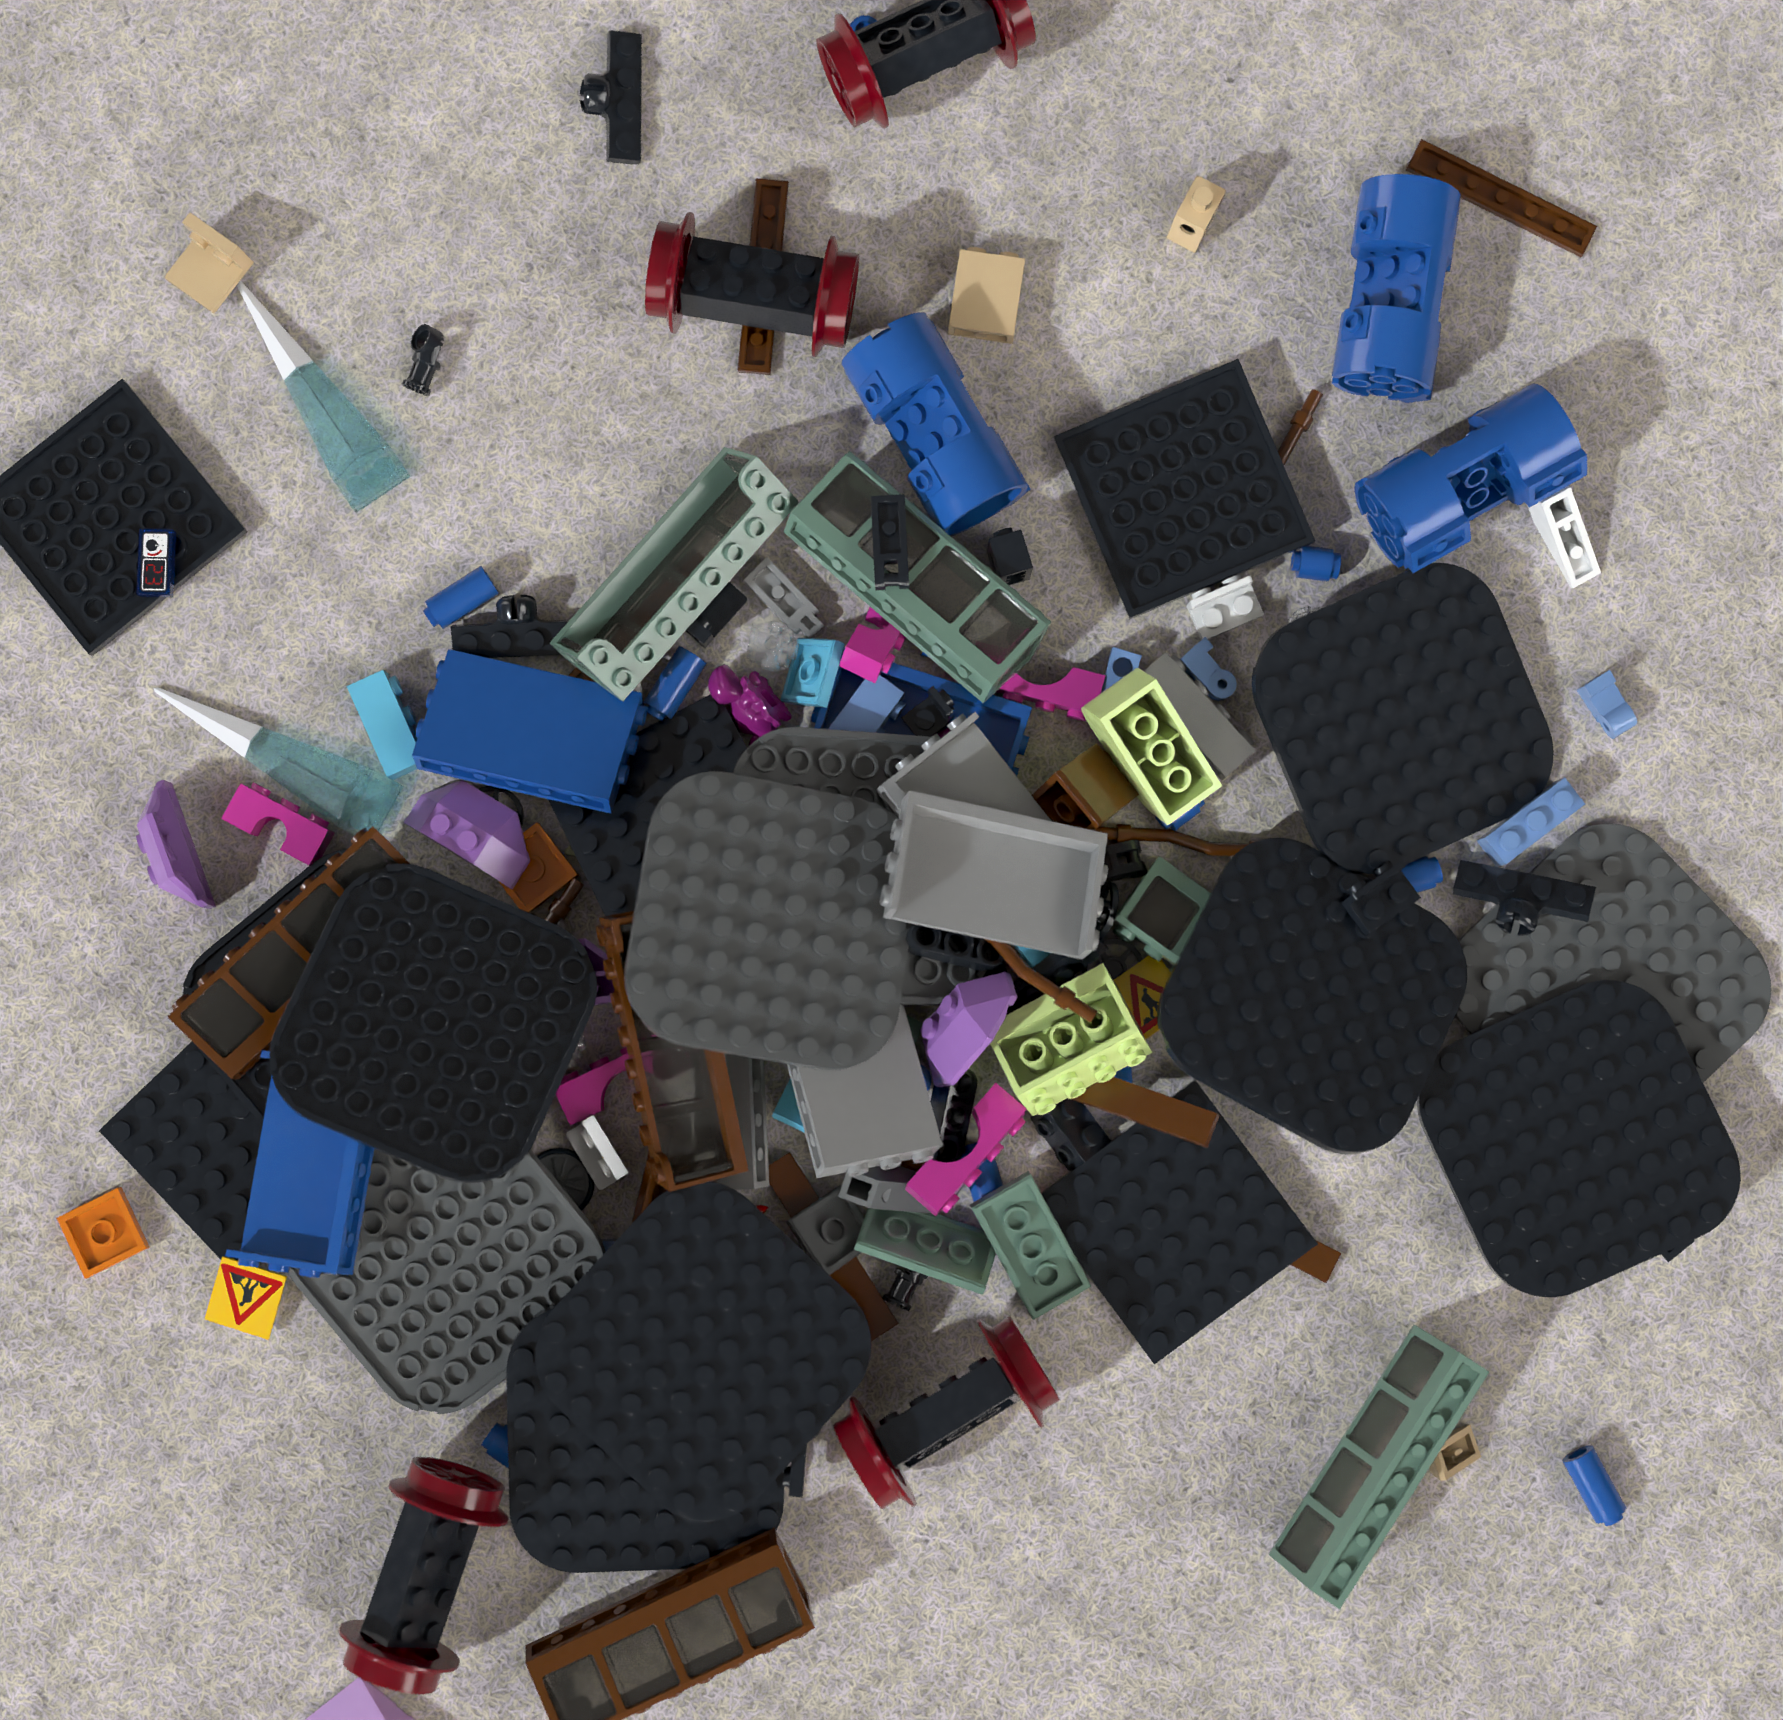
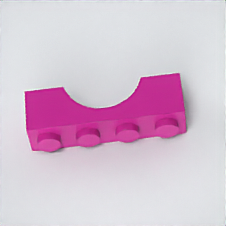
M976 641L975 646L996 664H1001L1009 655V650ZM1073 667L1063 679L1056 683L1036 685L1024 680L1016 673L996 693L1003 694V698L1022 704L1023 700L1034 702L1035 708L1041 711L1054 713L1055 708L1068 711L1067 717L1086 721L1081 707L1101 694L1106 675Z
M656 1034L650 1035L652 1041L662 1039ZM676 1045L641 1052L644 1070L651 1072L662 1082L695 1067L686 1046ZM627 1047L619 1050L622 1055L619 1058L609 1061L606 1056L589 1064L591 1071L581 1076L575 1071L563 1077L556 1096L570 1125H574L604 1111V1097L608 1085L618 1074L626 1071L625 1060L629 1059Z
M995 1083L972 1111V1116L978 1129V1142L973 1151L963 1159L955 1162H939L932 1159L926 1161L906 1184L905 1190L933 1215L937 1216L941 1210L947 1214L960 1199L956 1193L965 1184L970 1188L982 1174L978 1169L986 1159L992 1162L1004 1148L1000 1143L1008 1133L1014 1137L1024 1126L1026 1121L1022 1117L1027 1109Z

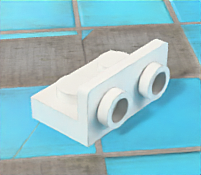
M1238 574L1222 582L1224 587L1214 591L1207 587L1191 595L1193 600L1188 603L1187 609L1201 640L1204 637L1209 640L1264 616L1251 586L1253 583L1251 575L1242 579L1241 575Z
M594 1115L588 1117L580 1125L566 1133L568 1140L599 1190H603L629 1174Z

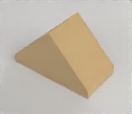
M1470 1424L1453 1429L1429 1467L1431 1474L1440 1481L1449 1479L1481 1458Z

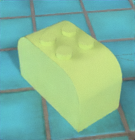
M1135 668L1081 707L1086 721L1105 751L1112 758L1113 763L1139 793L1137 796L1139 801L1165 824L1169 825L1222 786L1158 681L1141 669Z

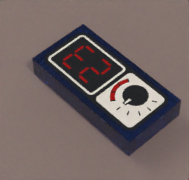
M139 529L138 596L173 597L176 531L173 529Z

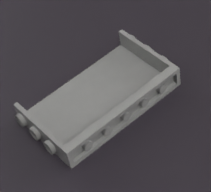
M976 712L968 718L963 713L947 725L950 729L949 733L942 738L935 734L921 745L924 749L922 754L916 758L912 754L905 757L895 765L898 772L876 789V792L898 819L901 801L908 791L911 790L1051 821L974 723L979 718Z
M909 790L901 801L899 820H894L891 829L890 839L895 840L894 852H889L885 866V872L890 873L888 885H884L880 898V905L885 906L883 918L1083 959L1092 950L1097 948L1099 941V930H1095L1096 920L1100 917L1104 904V899L1100 897V890L1108 874V866L1104 865L1108 834Z
M900 1004L898 1020L891 1037L879 1052L865 1062L842 1070H819L787 1064L817 1178L848 1172L849 1176H857L868 1172L870 1167L881 1166L882 1170L892 1169L901 1165V1161L913 1159L914 1163L926 1162L934 1158L933 1154L942 1146L903 1004Z

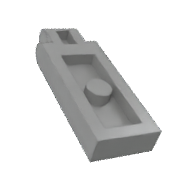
M768 557L743 579L744 583L795 635L801 631L807 638H813L824 627L816 617L820 611Z

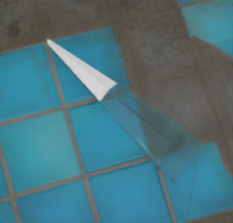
M240 280L237 286L333 481L351 508L356 513L411 477L389 444Z
M154 688L155 692L329 821L353 835H356L364 828L369 830L372 826L379 831L404 787L367 766L164 689Z

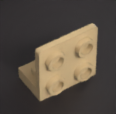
M189 213L182 223L192 232L188 236L192 241L165 275V279L207 310L215 313L254 262L239 246L192 213Z

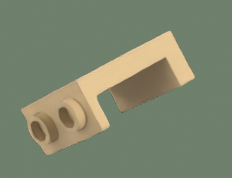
M968 247L967 250L960 249L948 335L1013 344L1025 258H1019V255L1013 252H1000L999 255L986 253L985 249L979 247Z

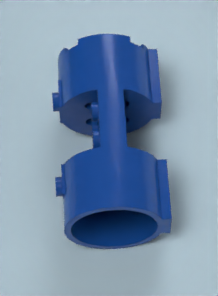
M1410 174L1375 176L1361 184L1351 244V255L1357 260L1350 308H1346L1340 317L1332 370V384L1336 388L1360 396L1368 397L1369 394L1388 396V400L1405 403L1431 400L1440 343L1441 323L1438 319L1445 272H1450L1461 198L1460 192L1452 185L1434 178Z
M917 312L888 323L890 328L879 332L873 338L871 335L864 338L846 354L841 364L874 423L877 425L885 424L892 439L904 456L907 465L911 468L912 471L908 474L907 480L929 518L952 537L971 529L999 513L1004 508L1013 505L1031 489L999 434L995 431L994 427H988L961 381L965 376L934 323L925 312Z
M1532 383L1500 402H1496L1486 409H1480L1468 418L1469 433L1458 442L1440 448L1433 456L1428 455L1421 449H1414L1400 457L1393 458L1381 469L1355 483L1354 492L1361 515L1366 514L1373 530L1371 532L1381 551L1396 567L1404 566L1405 569L1409 568L1412 573H1415L1470 542V521L1506 500L1516 505L1526 503L1530 508L1587 476V454L1581 448L1577 433L1566 412L1548 390L1539 384Z

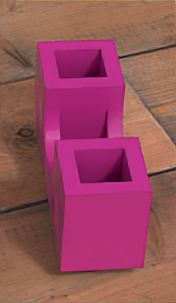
M910 590V591L913 592L917 597L920 598V594H918V593H916V592ZM869 607L865 620L880 629H871L859 623L845 647L839 666L876 683L881 672L888 674L896 657L892 652L894 648L899 651L901 650L906 637L874 609Z
M254 782L251 787L240 783L221 817L222 820L258 837L265 824L269 821L280 819L284 823L287 832L286 839L280 848L282 852L309 866H312L316 860L323 856L335 832L327 829L330 822L313 813L308 819L298 813L300 806L285 798H282L280 803L269 798L270 790Z

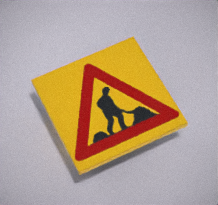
M1149 955L1114 979L1145 1039H1148L1160 1030L1158 1029L1157 1022L1158 1003L1162 990L1171 974L1162 960L1158 962Z
M222 1256L204 1320L269 1340L287 1276L260 1267L238 1265V1260Z

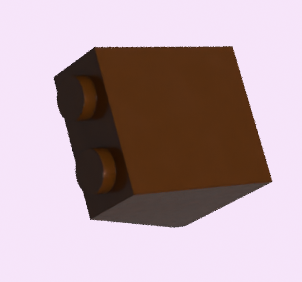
M1096 743L1055 772L1031 796L1052 822L1095 831L1127 806L1139 793L1116 767L1110 755Z

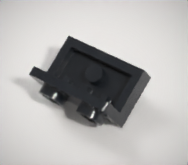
M1066 1098L1057 1103L1056 1107L1049 1113L1030 1117L1036 1131L1045 1138L1054 1150L1058 1161L1065 1165L1069 1171L1087 1162L1111 1142L1083 1103Z

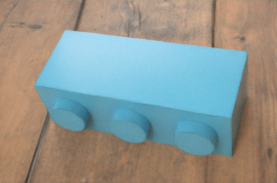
M381 670L346 686L386 776L391 780H395L417 770L412 757L418 739L412 725L417 724V721L410 706L404 707L399 695L404 692L395 675L390 677L386 671Z

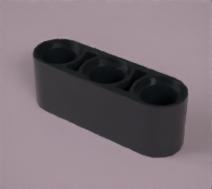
M917 924L912 925L907 932L908 951L917 956L978 971L990 970L1004 961V958L992 944L983 938ZM917 930H922L927 934V945H922L917 941ZM950 938H954L960 943V953H955L950 949ZM982 946H987L991 949L993 953L992 961H987L983 958L981 954Z
M969 1069L961 1076L956 1088L954 1085L933 1086L930 1102L942 1143L944 1142L945 1146L941 1154L940 1148L933 1154L934 1158L932 1160L955 1162L960 1160L963 1155L978 1082L974 1072ZM951 1109L952 1115L947 1121V1113Z

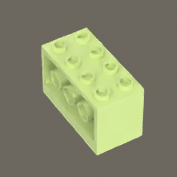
M1103 963L1060 986L1061 988L1063 986L1068 987L1076 993L1075 997L1097 1010V1014L1091 1022H1088L1068 1008L1063 1010L1053 1003V998L1045 994L1006 1015L996 1036L990 1043L1017 1098L1032 1116L1049 1113L1056 1107L1057 1103L1066 1098L1073 1099L1082 1095L1087 1087L1096 1082L1103 1083L1112 1079L1117 1071L1126 1066L1133 1067L1142 1063L1146 1056L1152 1053L1118 986Z

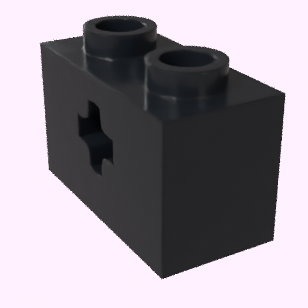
M1010 527L994 532V537L989 539L987 554L993 572L1009 586L1030 580L1033 565L1022 530L1013 532V529Z

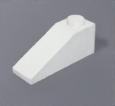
M1567 486L1529 508L1535 526L1572 589L1601 573L1571 487Z

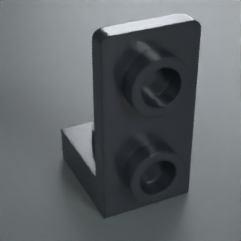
M728 582L685 632L705 649L747 603V597L733 584Z
M932 686L928 689V697L906 713L902 720L915 736L933 737L954 720L953 711L955 708L953 706L955 704L944 689L938 692Z

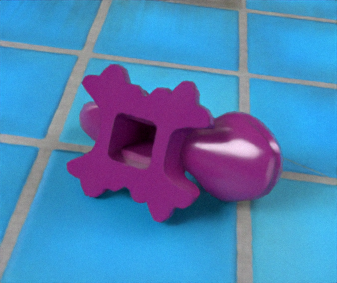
M723 664L716 667L711 673L708 681L711 696L719 704L731 703L732 720L735 726L741 732L753 735L749 746L759 737L777 730L781 725L780 720L787 722L792 718L787 706L773 693L767 679L760 676L758 672L753 671L749 674V679L743 676L740 680L730 666Z

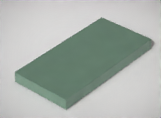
M1029 1171L969 1204L1033 1320L1092 1287Z
M870 1208L867 1209L854 1247L856 1251L981 1295L984 1294L996 1255L985 1232L977 1227L940 1214L935 1216L929 1213Z

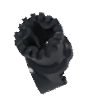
M422 324L415 330L411 339V348L414 350L412 356L414 363L408 379H404L402 382L403 387L414 391L415 388L416 393L420 390L419 394L430 396L431 390L429 386L435 371L441 367L436 359L441 346H443L441 340L444 341V338H442L444 335L442 332L427 324Z
M896 1267L894 1271L896 1274L895 1280L888 1294H884L882 1299L892 1305L896 1304L898 1308L910 1311L912 1306L909 1303L916 1287L922 1285L924 1279H927L928 1276L913 1270L907 1272Z

